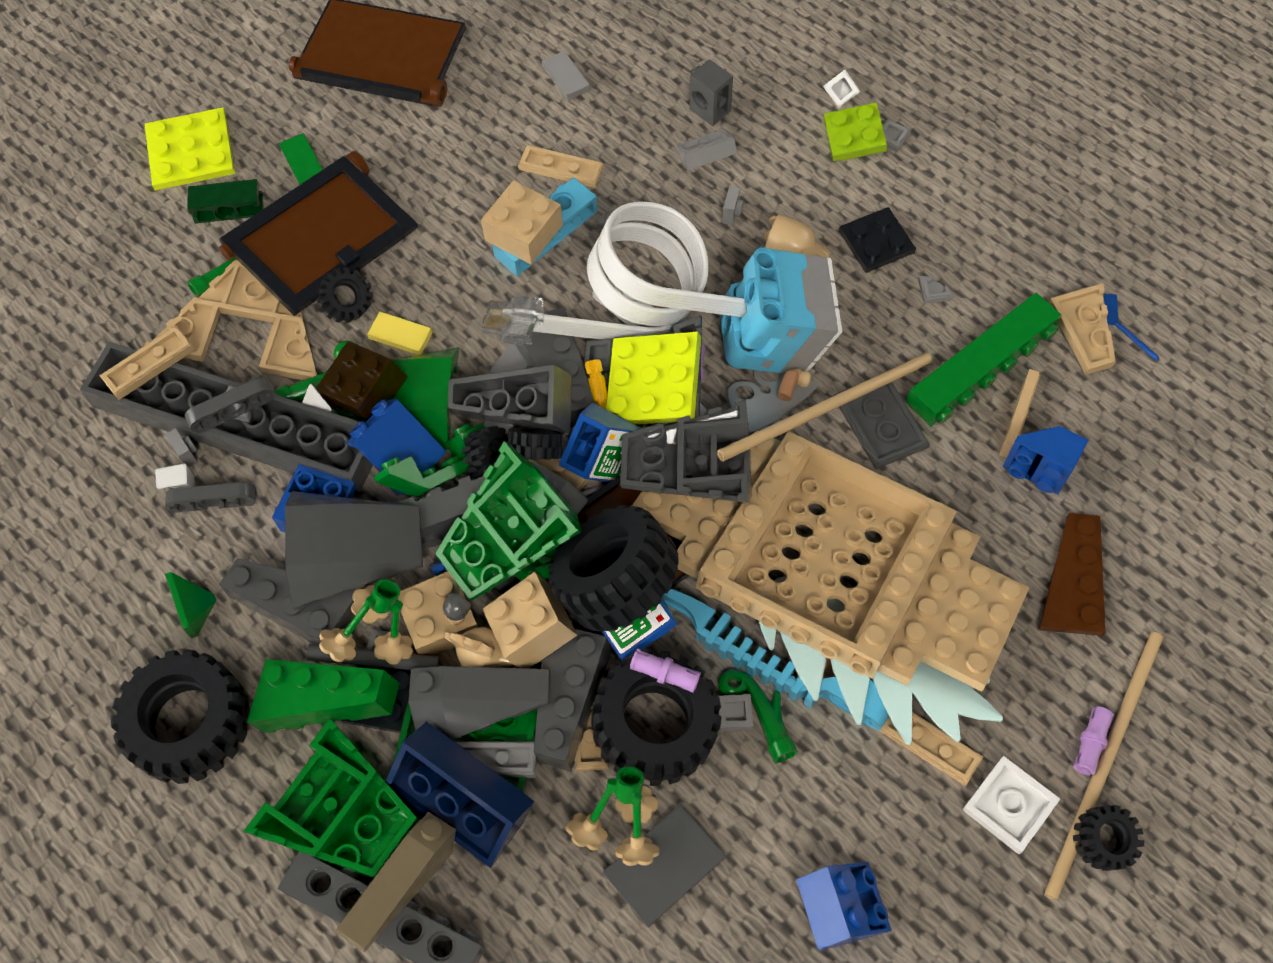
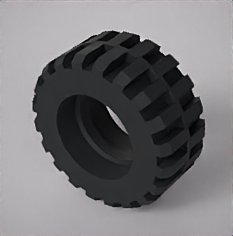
M619 505L616 509L607 508L602 510L601 514H594L587 518V522L583 525L579 524L581 532L564 542L561 549L557 550L553 556L554 563H551L549 570V583L553 595L584 628L603 632V630L615 631L619 626L627 627L632 625L634 620L644 618L649 614L647 611L661 603V597L664 593L668 594L672 587V579H676L679 557L674 542L651 513L643 508L632 505Z
M186 649L183 651V655L177 650L165 652V657L161 659L157 655L147 660V666L135 668L131 672L134 675L129 682L124 680L119 688L123 693L120 698L116 697L112 706V709L117 712V715H112L111 728L116 731L113 735L114 741L122 749V754L127 760L149 776L152 775L160 781L168 783L171 779L177 784L189 782V777L196 781L207 778V770L212 769L217 773L224 767L221 763L222 760L227 756L231 759L234 758L238 753L234 748L237 741L244 743L247 733L242 729V726L249 725L247 723L249 712L245 709L249 707L248 697L243 692L244 688L234 675L221 662H217L209 654L203 653L200 655L196 650ZM198 690L206 693L208 709L200 727L183 740L172 743L160 742L156 737L155 725L158 714L166 702L185 691Z
M652 650L645 651V652H647V653L653 655V651H652ZM661 650L660 656L657 657L663 659L669 657L673 659L674 663L699 671L701 675L694 693L667 682L665 684L658 683V679L630 669L634 656L632 654L624 658L622 666L615 664L609 670L608 677L603 678L598 686L591 718L595 746L601 748V757L606 764L612 762L615 765L614 771L616 773L621 768L630 766L641 770L644 779L650 780V786H660L664 780H668L669 784L679 782L681 776L689 777L696 772L700 764L703 765L718 737L717 734L721 727L722 716L719 715L721 709L720 698L713 695L716 687L711 679L704 681L705 671L696 665L693 669L688 665L690 659L680 655L679 660L670 657L671 652ZM646 693L665 695L673 699L684 711L687 719L686 729L680 738L669 743L655 744L642 740L630 730L625 721L627 704L633 698Z

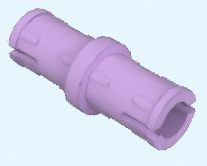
M638 648L630 664L631 670L650 675L658 679V683L665 684L667 682L694 693L701 675L699 671L674 663L673 659L669 657L663 659Z
M1099 706L1093 707L1086 731L1081 733L1079 739L1081 742L1080 750L1073 765L1077 772L1088 776L1094 775L1096 772L1100 754L1106 749L1108 744L1106 739L1107 732L1114 717L1110 710Z

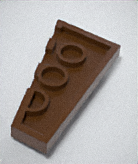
M1075 513L1067 515L1038 630L1103 636L1106 633L1100 516Z

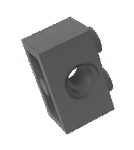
M710 59L701 66H697L690 76V110L714 126L731 112L733 76Z

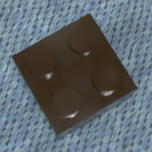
M347 341L316 387V390L333 407L366 422L373 415L371 410L381 400H393L407 379V376L391 359Z

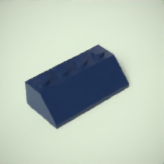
M427 721L402 742L385 781L397 796L419 815L424 817L427 812H430L455 828L454 841L489 868L495 864L520 829L535 802Z

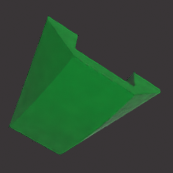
M456 347L393 359L392 361L407 376V379L393 400L398 399L445 450L449 451L446 442L450 440L451 421L449 409L447 408L449 379L453 378V373H457L460 348ZM335 408L336 412L340 416H344L359 422L363 421L338 408Z
M505 441L498 450L501 454L493 466L489 465L483 477H485V480L476 494L472 493L466 502L468 508L461 518L457 517L435 553L469 600L478 598L581 532L577 514L543 473Z
M329 718L309 744L310 748L314 751V755L276 805L272 807L265 802L244 829V832L375 878L413 827L417 817Z

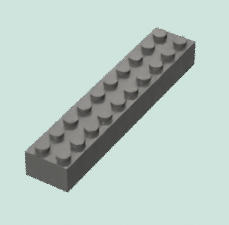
M110 341L80 388L82 394L94 408L167 432L176 428L182 437L188 435L191 440L291 473H295L298 465H302L354 482L356 485L355 494L358 495L373 466L357 448L350 447L346 443L352 437L350 431L360 423L359 421L275 395L267 404L251 410L250 422L232 419L205 432H192L185 418V413L191 407L226 392L228 386L237 387L242 384L178 363L173 364L118 401L99 375L138 350Z

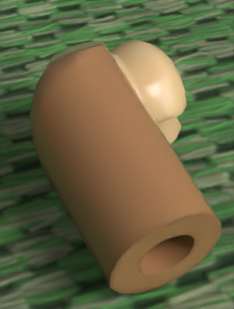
M803 368L787 371L783 376L777 397L784 401H790L795 387L798 385L807 387L809 385L811 373L802 371Z

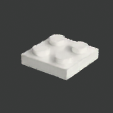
M1003 756L962 810L1012 850L1020 854L1060 801V798Z

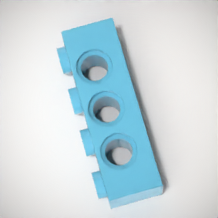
M574 177L566 184L560 185L548 197L561 204L563 226L533 263L598 211L597 196ZM492 244L494 257L516 276H519L531 266V264Z

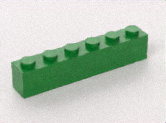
M1037 292L911 388L906 403L930 427L938 421L941 423L946 422L953 415L955 407L959 404L964 407L972 401L976 395L975 392L979 388L984 390L989 388L997 379L996 375L1001 371L1008 373L1017 364V359L1021 355L1025 357L1031 355L1038 347L1040 340H1050L1059 329L1057 324L1062 315Z

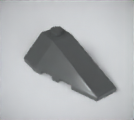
M449 666L411 669L409 705L415 730L427 721L455 742L463 739L462 736L479 729L483 731L492 727L491 724L506 718H515L550 704L551 671L549 669Z

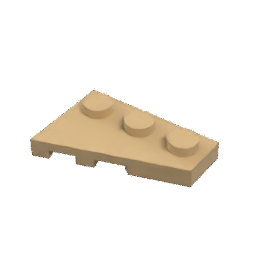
M1103 283L1050 298L1049 304L1062 315L1058 325L1085 375L1112 368L1116 362L1111 331L1108 330L1107 305L1104 304L1103 294L1105 290Z

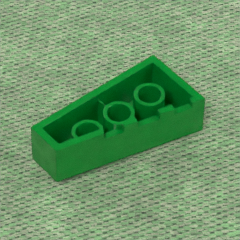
M266 659L247 723L263 733H273L280 729L289 728L296 730L302 729L306 725L319 723L325 725L329 718L335 722L345 719L354 721L392 715L400 683L386 671L379 669Z

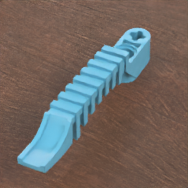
M670 589L668 594L664 593L663 598L666 604L690 619L696 630L697 641L704 644L706 650L718 652V657L724 661L727 658L730 659L732 665L738 669L742 666L746 669V673L752 677L754 675L761 677L760 681L765 685L771 683L775 686L774 689L780 693L785 691L789 694L788 698L794 702L797 699L805 698L804 705L809 709L812 708L816 701L812 699L800 677L798 679L794 677L795 667L791 661L788 662L782 672L778 671L781 659L776 655H773L768 664L764 663L766 650L762 647H759L753 656L750 655L753 640L748 637L745 638L739 648L736 647L740 641L741 629L737 626L733 627L725 640L722 639L730 627L731 616L724 612L710 632L708 629L716 620L713 617L716 610L693 597ZM836 677L822 679L819 698H826L851 715ZM869 680L862 723L872 729L881 730L889 715L878 694L875 683Z

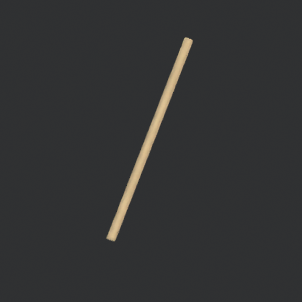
M929 353L922 354L717 451V456L720 461L724 462L931 364L932 357Z
M1151 632L1107 738V747L1100 755L1096 772L1091 777L1045 890L1044 896L1054 901H1057L1076 856V847L1080 846V841H1073V835L1080 833V831L1074 830L1075 823H1081L1078 819L1081 814L1086 813V810L1090 808H1095L1163 640V636L1160 633Z

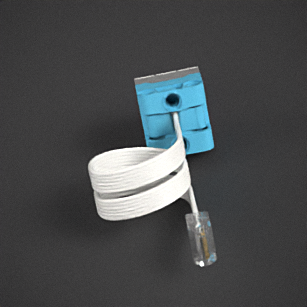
M631 202L615 209L606 221L588 257V279L598 299L610 311L623 319L637 324L659 327H642L544 314L542 298L513 295L510 302L490 301L482 319V333L501 335L502 343L532 346L533 344L531 340L532 331L605 340L674 334L673 325L683 322L690 311L720 314L724 353L729 365L737 369L785 374L787 371L795 368H803L802 371L809 372L840 336L842 325L831 258L760 247L756 249L744 266L743 280L740 283L732 284L725 295L702 293L708 277V256L702 237L695 226L683 214L666 205L654 202ZM625 221H646V222H651V223L658 224V225H660V226H662V227L668 229V230L671 231L673 234H675V235L681 240V242L684 244V246L686 247V249H687V251H688V253H689V255H690V257H691L692 263H691V261H690V259H689L688 254L686 253V251L684 250V248L681 246V244H680L673 236H671L669 233L665 232L664 230H662V229H660V228H657V227H655V226H652V225L644 224V223H634V222L622 223V222H625ZM635 241L657 249L675 268L682 290L657 286L634 275L620 261L614 251L612 242ZM603 270L605 271L609 279L612 281V283L628 296L646 304L668 308L649 307L628 299L613 287V285L605 276Z

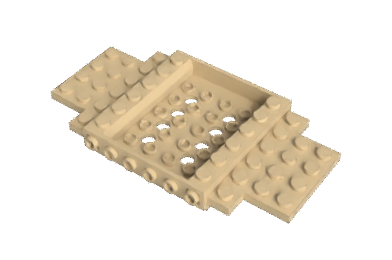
M789 431L782 441L772 438L751 448L752 497L749 503L642 491L632 506L643 508L651 513L667 534L683 541L677 550L679 557L678 570L696 578L695 588L700 590L705 596L715 598L729 605L736 612L745 613L760 621L764 626L774 628L790 636L793 641L806 644L819 651L826 658L835 659L849 666L854 672L866 675L872 679L876 672L879 671L908 686L921 661L982 692L1030 588L970 559L981 536L952 523L957 513L956 510ZM819 504L825 509V513L815 515L809 511L808 506ZM799 525H805L812 530L813 534L809 537H802L797 534L795 528ZM867 531H875L880 534L882 540L878 543L870 542L866 539L865 533ZM786 547H791L797 550L800 556L797 559H788L783 555L782 550ZM863 553L869 558L870 563L859 565L853 560L852 555ZM772 570H780L786 575V580L774 582L770 579L768 573ZM847 575L855 579L857 586L854 588L844 587L840 582V577ZM829 599H838L844 604L845 609L840 612L832 611L827 606V601Z

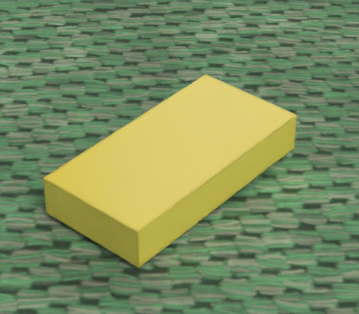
M379 311L367 335L371 340L420 355L433 332L429 327Z

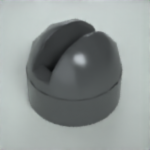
M449 593L442 608L447 618L458 621L467 615L472 605L464 598Z

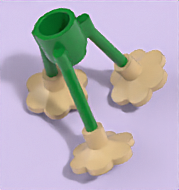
M384 578L375 585H368L365 589L355 590L352 595L354 603L351 606V611L355 617L346 629L333 628L332 630L324 629L321 631L319 647L322 652L330 654V657L336 662H342L344 659L353 660L356 656L354 649L356 643L352 638V632L359 622L363 620L367 624H373L377 619H385L389 611H392L391 631L385 636L375 638L374 646L376 648L374 649V655L377 659H385L389 664H398L402 659H409L413 655V649L411 648L413 641L410 637L401 636L400 632H398L400 611L403 603L398 600L400 596L399 586L395 582Z
M630 766L621 768L617 772L616 779H608L606 790L593 813L588 816L582 813L574 815L573 819L567 823L566 831L572 835V842L578 847L586 846L590 850H597L600 848L601 843L606 841L608 834L602 828L599 817L611 795L615 793L617 796L615 803L617 811L622 813V819L626 823H633V832L629 838H625L622 841V845L616 847V856L622 858L623 863L628 866L636 864L646 866L653 862V858L659 855L660 849L657 845L652 844L650 838L644 837V833L641 832V823H647L651 820L652 813L658 809V800L652 796L650 788L643 786L644 775L641 770Z

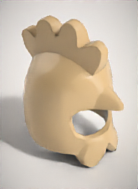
M781 214L773 215L769 218L772 228L764 233V239L767 241L765 248L826 258L830 257L831 252L827 249V246L816 241L815 232L808 225Z
M489 627L473 628L462 635L449 632L444 634L443 638L456 646V655L461 667L500 668L507 666L506 668H516L515 665L504 658L493 631Z

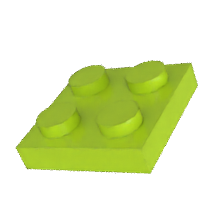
M877 102L824 113L833 161L848 160L887 151V143Z

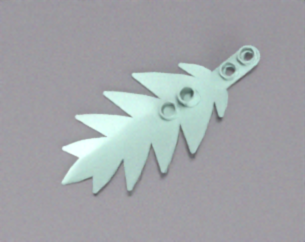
M786 576L776 578L774 582H783L786 580ZM829 599L827 601V606L832 611L840 612L845 609L844 604L838 599ZM759 621L768 649L773 650L777 630L768 628ZM780 632L798 676L812 699L817 701L827 658L819 651L806 644L797 643L790 636ZM830 659L846 706L855 723L861 725L870 677L858 674L849 666L835 659ZM921 661L908 686L879 671L876 672L873 678L882 703L906 745L912 744V693L935 724L955 742H960L961 740L958 715L977 720L998 722L1003 720V716L986 699L974 691L973 687Z

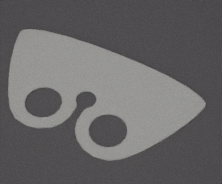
M755 370V380L762 386L769 387L771 389L770 393H762L760 387L752 382L739 381L728 388L727 394L731 407L736 406L735 402L744 400L737 397L735 393L738 387L747 386L754 391V396L746 400L749 432H754L770 425L803 402L820 383L810 381L807 387L798 385L794 389L791 400L784 401L777 397L784 374L778 373L779 378L776 381L769 382L761 377V371Z

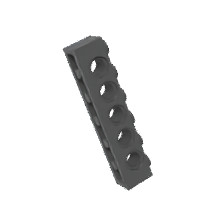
M298 852L277 889L341 923L351 910L346 907L348 896L354 892H360L362 895L368 886L357 881L360 874L341 866L338 871L329 866V862ZM324 877H330L331 885L329 889L323 893H317L318 882ZM412 901L404 907L374 941L414 963H479L485 951L482 945L478 944L481 939L479 936L462 928L460 934L447 928L450 921L433 912L429 918L417 912L420 906ZM414 923L421 924L422 933L420 937L414 941H407L405 936L407 928ZM444 939L452 940L453 949L451 953L443 958L437 957L436 947L438 943Z

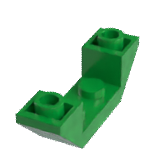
M468 423L453 431L455 437L446 442L453 458L441 464L444 469L436 472L435 468L432 467L420 473L412 456L402 461L395 457L381 465L383 471L375 475L374 479L377 483L412 497H418L467 472L466 468L469 467V464H464L462 459L467 457V454L462 453V448L467 447L464 444V440L469 438L468 435L485 427L481 423L471 428Z

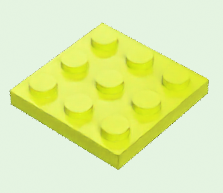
M224 107L144 123L151 181L154 190L235 174Z
M698 332L613 338L606 410L633 424L678 422V418L690 415L691 419L695 418L701 348L700 334Z

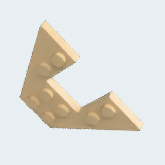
M234 260L222 275L209 283L210 287L199 298L194 297L180 310V314L176 318L170 319L166 323L167 327L153 339L155 340L177 325L195 349L184 358L204 362L220 313L271 322L273 325L259 364L260 372L305 380L317 375L302 313L300 312L294 316L238 260Z

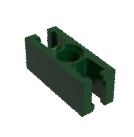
M257 179L188 186L187 209L189 213H194L193 221L195 224L251 218L263 210V193L259 191Z

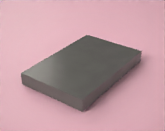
M893 382L839 407L875 470L929 448L928 440Z
M681 804L644 836L650 838L652 844L657 845L660 849L659 855L653 858L651 864L646 866L640 864L628 866L623 863L622 858H619L603 872V875L648 928L726 858L725 854Z

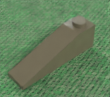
M427 812L405 836L336 928V933L365 953L453 852L456 829L430 812Z

